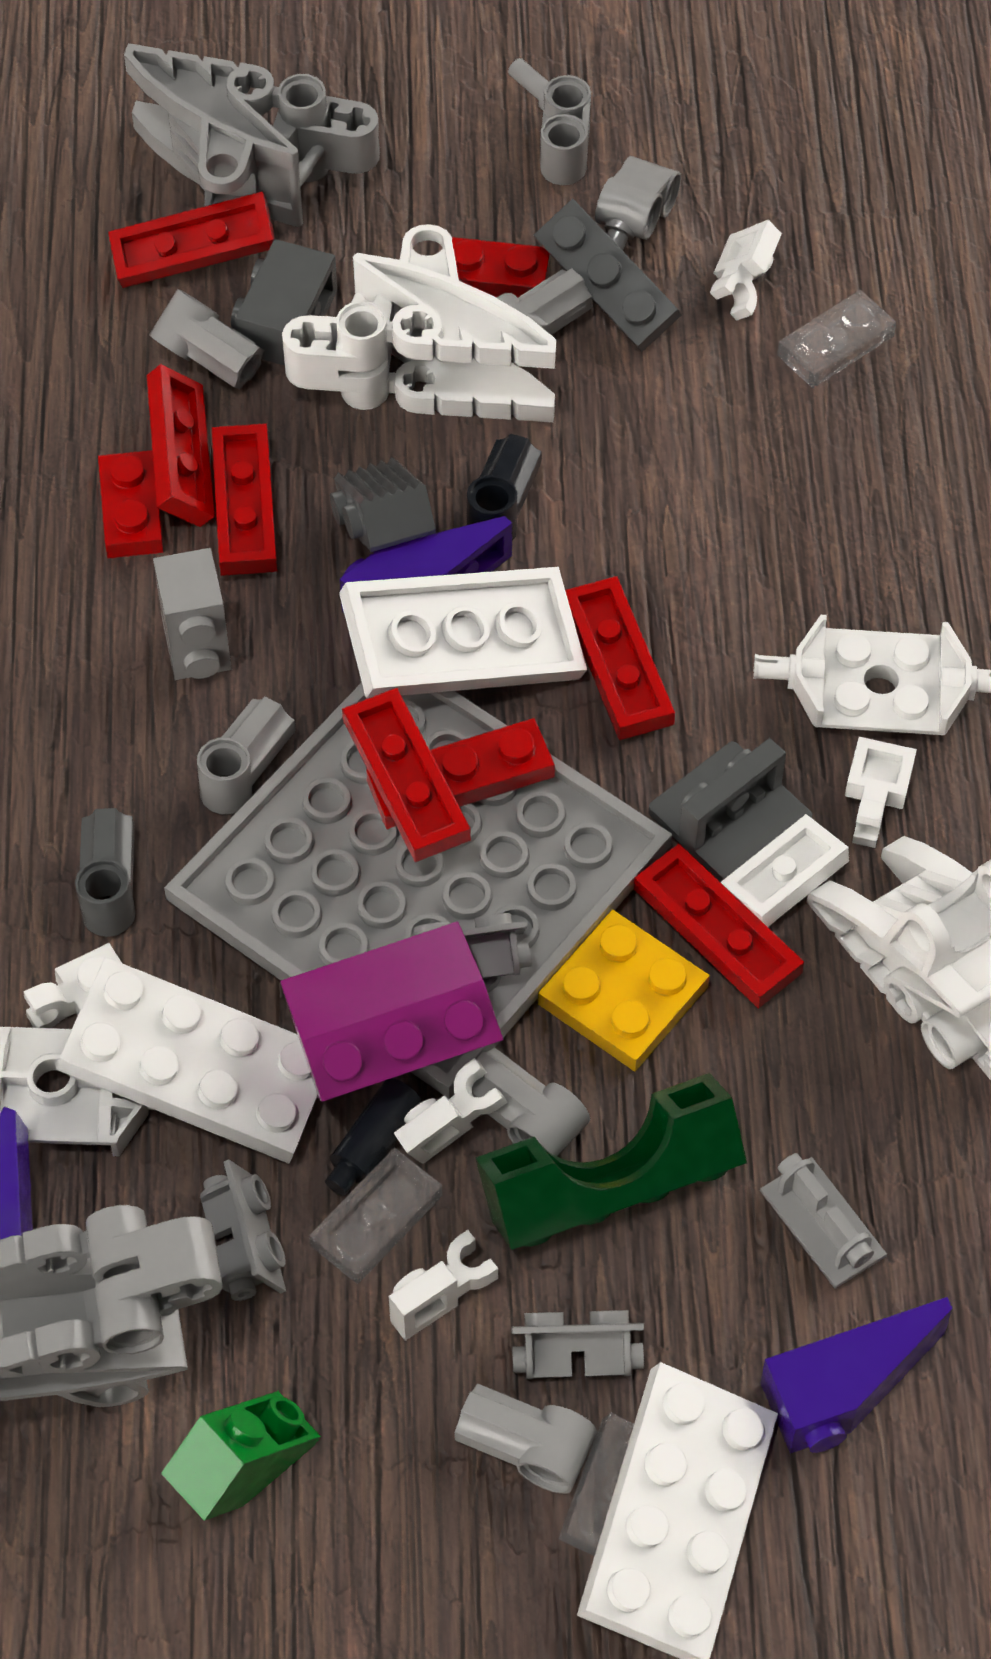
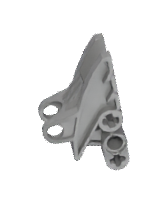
M128 43L124 53L126 72L145 94L159 104L136 101L132 110L134 129L155 153L181 174L202 187L205 191V206L263 191L267 199L271 220L299 227L303 224L300 187L304 182L317 181L324 177L329 170L347 173L367 172L374 168L379 161V122L375 109L363 102L326 96V88L323 82L315 76L296 74L283 80L279 87H275L272 74L265 68L257 65L240 63L239 67H237L233 61L204 56L202 61L198 55L168 50L166 55L159 48ZM250 88H255L252 94H247ZM272 107L279 108L273 126L261 116L271 110Z
M116 1205L103 1208L91 1214L85 1222L87 1231L84 1232L75 1225L53 1224L22 1233L23 1236L14 1235L0 1239V1401L59 1395L72 1402L95 1407L118 1406L145 1397L149 1393L148 1379L187 1370L179 1309L209 1300L218 1295L223 1288L211 1221L201 1217H181L147 1227L144 1210L136 1206Z

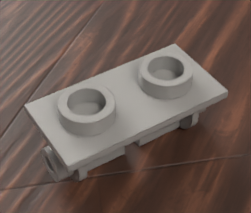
M511 913L492 914L475 918V928L462 930L483 979L506 975H520V968L532 966L528 942L517 944L516 935L523 934L527 929V920L512 923ZM437 922L416 926L413 928L414 936L448 925L450 922Z
M798 1153L788 1156L778 1166V1170L782 1175L760 1188V1192L834 1289L887 1257V1253L812 1157L802 1160Z
M231 1160L224 1161L227 1176L216 1175L206 1179L203 1183L205 1190L200 1194L205 1218L212 1223L215 1240L231 1233L234 1238L216 1246L222 1289L230 1292L231 1298L236 1301L253 1297L257 1292L255 1286L261 1283L268 1285L279 1293H283L286 1291L280 1268L285 1266V1254L278 1238L270 1230L266 1211L271 1208L268 1190L258 1175H252Z
M628 1310L589 1311L590 1324L564 1325L563 1312L524 1313L525 1326H511L512 1334H525V1346L512 1347L513 1373H526V1379L536 1377L572 1376L571 1352L584 1351L585 1376H631V1370L644 1369L643 1343L630 1342V1331L644 1330V1323H629Z

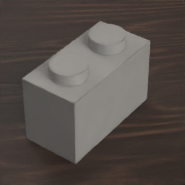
M211 548L153 558L162 622L174 679L180 680L190 677L201 679L210 677L217 672L231 670L224 605Z

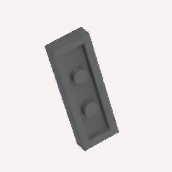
M573 198L534 234V237L565 271L572 268L584 279L585 285L592 295V300L641 352L682 316L678 308Z

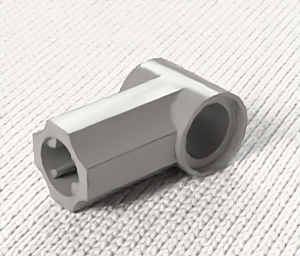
M572 268L568 271L560 270L518 298L512 293H505L497 297V299L531 318L550 335L592 309V295L588 291L584 279Z
M177 289L149 336L180 357L190 362L193 359L233 387L241 389L247 381L253 378L260 367L264 350L234 328L232 329L218 320V313L184 291Z
M265 696L260 700L252 699L221 738L210 740L201 747L197 755L200 798L204 806L210 811L218 814L236 813L252 797V785L294 734L295 720L285 712L281 704Z
M495 1047L490 1051H483L476 1058L487 1073L473 1084V1097H482L493 1088L498 1089L508 1103L488 1115L507 1129L508 1136L513 1144L535 1136L546 1150L558 1156L590 1122L587 1109L572 1092L556 1083H549L545 1086Z
M477 1383L465 1401L454 1433L455 1441L516 1465L518 1472L533 1484L554 1493L566 1494L571 1492L595 1439L597 1429L587 1418L570 1409L556 1405H547L541 1410Z

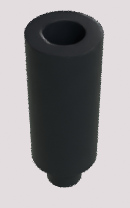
M394 1078L384 1081L330 1156V1161L335 1168L327 1177L325 1183L332 1191L341 1196H346L355 1182L359 1184L368 1183L398 1141L394 1132L406 1124L404 1118L407 1113L423 1102L415 1090Z

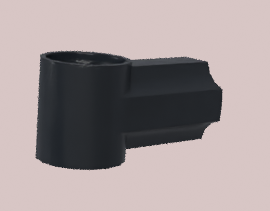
M509 434L504 439H496L480 477L474 480L468 487L467 525L505 516L512 522V541L514 540L517 532V518L542 461V452L535 448L528 438Z

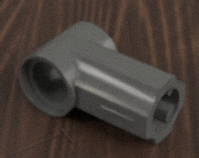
M116 808L95 809L91 815L82 818L80 871L75 879L84 925L90 932L105 937L119 935L128 930L134 922L136 915L133 900L135 824L133 816L125 815ZM112 896L111 898H108V899H104V900H101V899H100L101 897Z

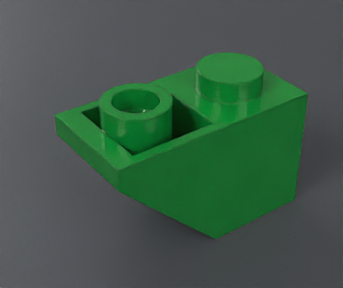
M275 1391L200 1416L161 1474L205 1521L246 1505L315 1446L321 1436L304 1419V1414L298 1405L285 1398L279 1391Z

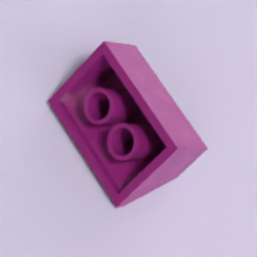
M458 921L280 981L318 1098L322 1102L503 1040L484 980Z

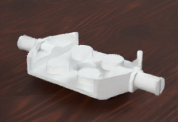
M820 615L797 647L796 655L790 654V657L755 654L753 679L788 680V689H794L811 723L815 727L945 735L968 700L974 701L976 692L991 693V670L977 669V666H972L971 658L948 622L942 623L940 635L826 628L827 615ZM873 678H882L891 682L896 689L887 694H878L868 689L865 683Z
M0 1027V1113L4 1106L17 1112L28 1128L29 1143L111 1145L113 1156H120L149 1115V1110L155 1109L69 1075L70 1079L66 1086L57 1092L49 1093L36 1087L38 1079L44 1073L56 1070L59 1056L72 1029Z

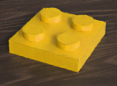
M612 909L538 992V1005L636 1072L709 987L710 975Z

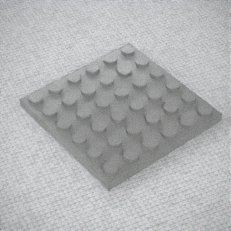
M361 682L164 887L166 900L279 980H284L403 940L404 938L414 936L413 928L416 926L437 922H450L451 924L458 921L461 929L465 930L475 928V918L499 913H511L512 923L527 920V929L523 934L516 935L517 944L528 942L532 966L520 968V975H506L483 979L502 1037H504L537 1000L538 992L609 912L612 909L616 910L634 889L635 877L662 857L671 847L672 833L551 755L555 764L554 778L461 806L460 809L471 828V841L415 863L397 826L386 830L367 783V767L343 722L342 708L366 699ZM455 691L402 695L429 750L507 726ZM499 1042L411 1071V1073L450 1099L454 1094V1080L457 1072L470 1060L476 1059L483 1051H490Z

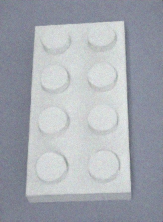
M559 567L346 582L339 592L366 699L396 687L402 696L579 680L587 671Z
M104 957L56 1066L58 1071L290 1164L317 1097V1092L297 1034L108 957Z
M660 1362L651 1368L577 1616L679 1659H710L778 1413Z

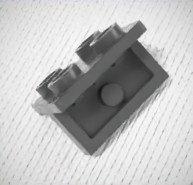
M770 737L753 751L743 749L734 741L729 742L649 804V815L664 829L672 833V837L720 882L805 814L812 818V812L782 785L786 752Z

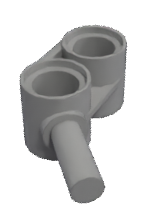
M522 58L516 59L510 65L508 74L539 100V108L543 110V121L540 130L541 174L546 180L557 185H571L580 181L587 170L591 108L589 85L581 78L571 75L558 76L549 82Z
M629 156L616 175L610 177L605 183L597 202L595 222L604 225V228L608 231L607 235L622 250L627 240H633L635 236L647 240L653 233L659 216L666 218L671 212L678 196L681 173Z

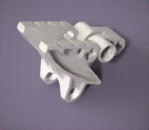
M431 224L419 225L406 232L402 242L400 260L356 253L353 256L355 295L352 302L345 305L339 311L337 317L307 315L294 318L285 325L282 332L285 372L290 383L304 389L341 391L344 401L356 409H374L387 400L389 393H395L396 401L400 407L408 412L434 415L436 409L441 415L473 417L474 412L480 418L511 420L512 414L517 420L554 422L555 394L519 366L555 369L556 339L531 318L503 301L459 281L452 237L447 230L440 226ZM430 240L439 243L443 248L437 254L425 256L415 252L413 247L419 242ZM391 354L404 362L397 369L396 373L389 372ZM415 382H426L423 391H412Z
M903 836L884 847L881 854V859L902 882L900 886L873 902L854 890L830 880L809 893L807 896L808 905L830 931L835 932L836 939L856 962L861 963L860 968L878 990L886 994V999L897 1013L909 1023H916L919 1020L923 1021L921 1024L922 1036L935 1059L947 1069H954L972 1057L991 1080V859L972 873L952 858L929 845Z

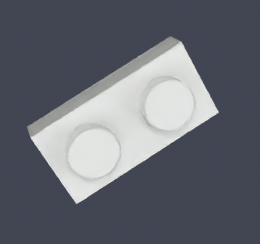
M805 814L722 880L721 883L769 927L849 862V848Z

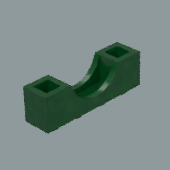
M710 1073L652 1093L648 1114L641 1129L625 1147L606 1158L591 1162L564 1160L546 1150L535 1136L475 1158L492 1223L511 1250L521 1246L531 1247L540 1245L559 1232L581 1224L592 1225L602 1222L613 1212L638 1203L659 1201L665 1198L670 1191L697 1181L707 1182L716 1180L724 1176L728 1170L747 1163L733 1099Z

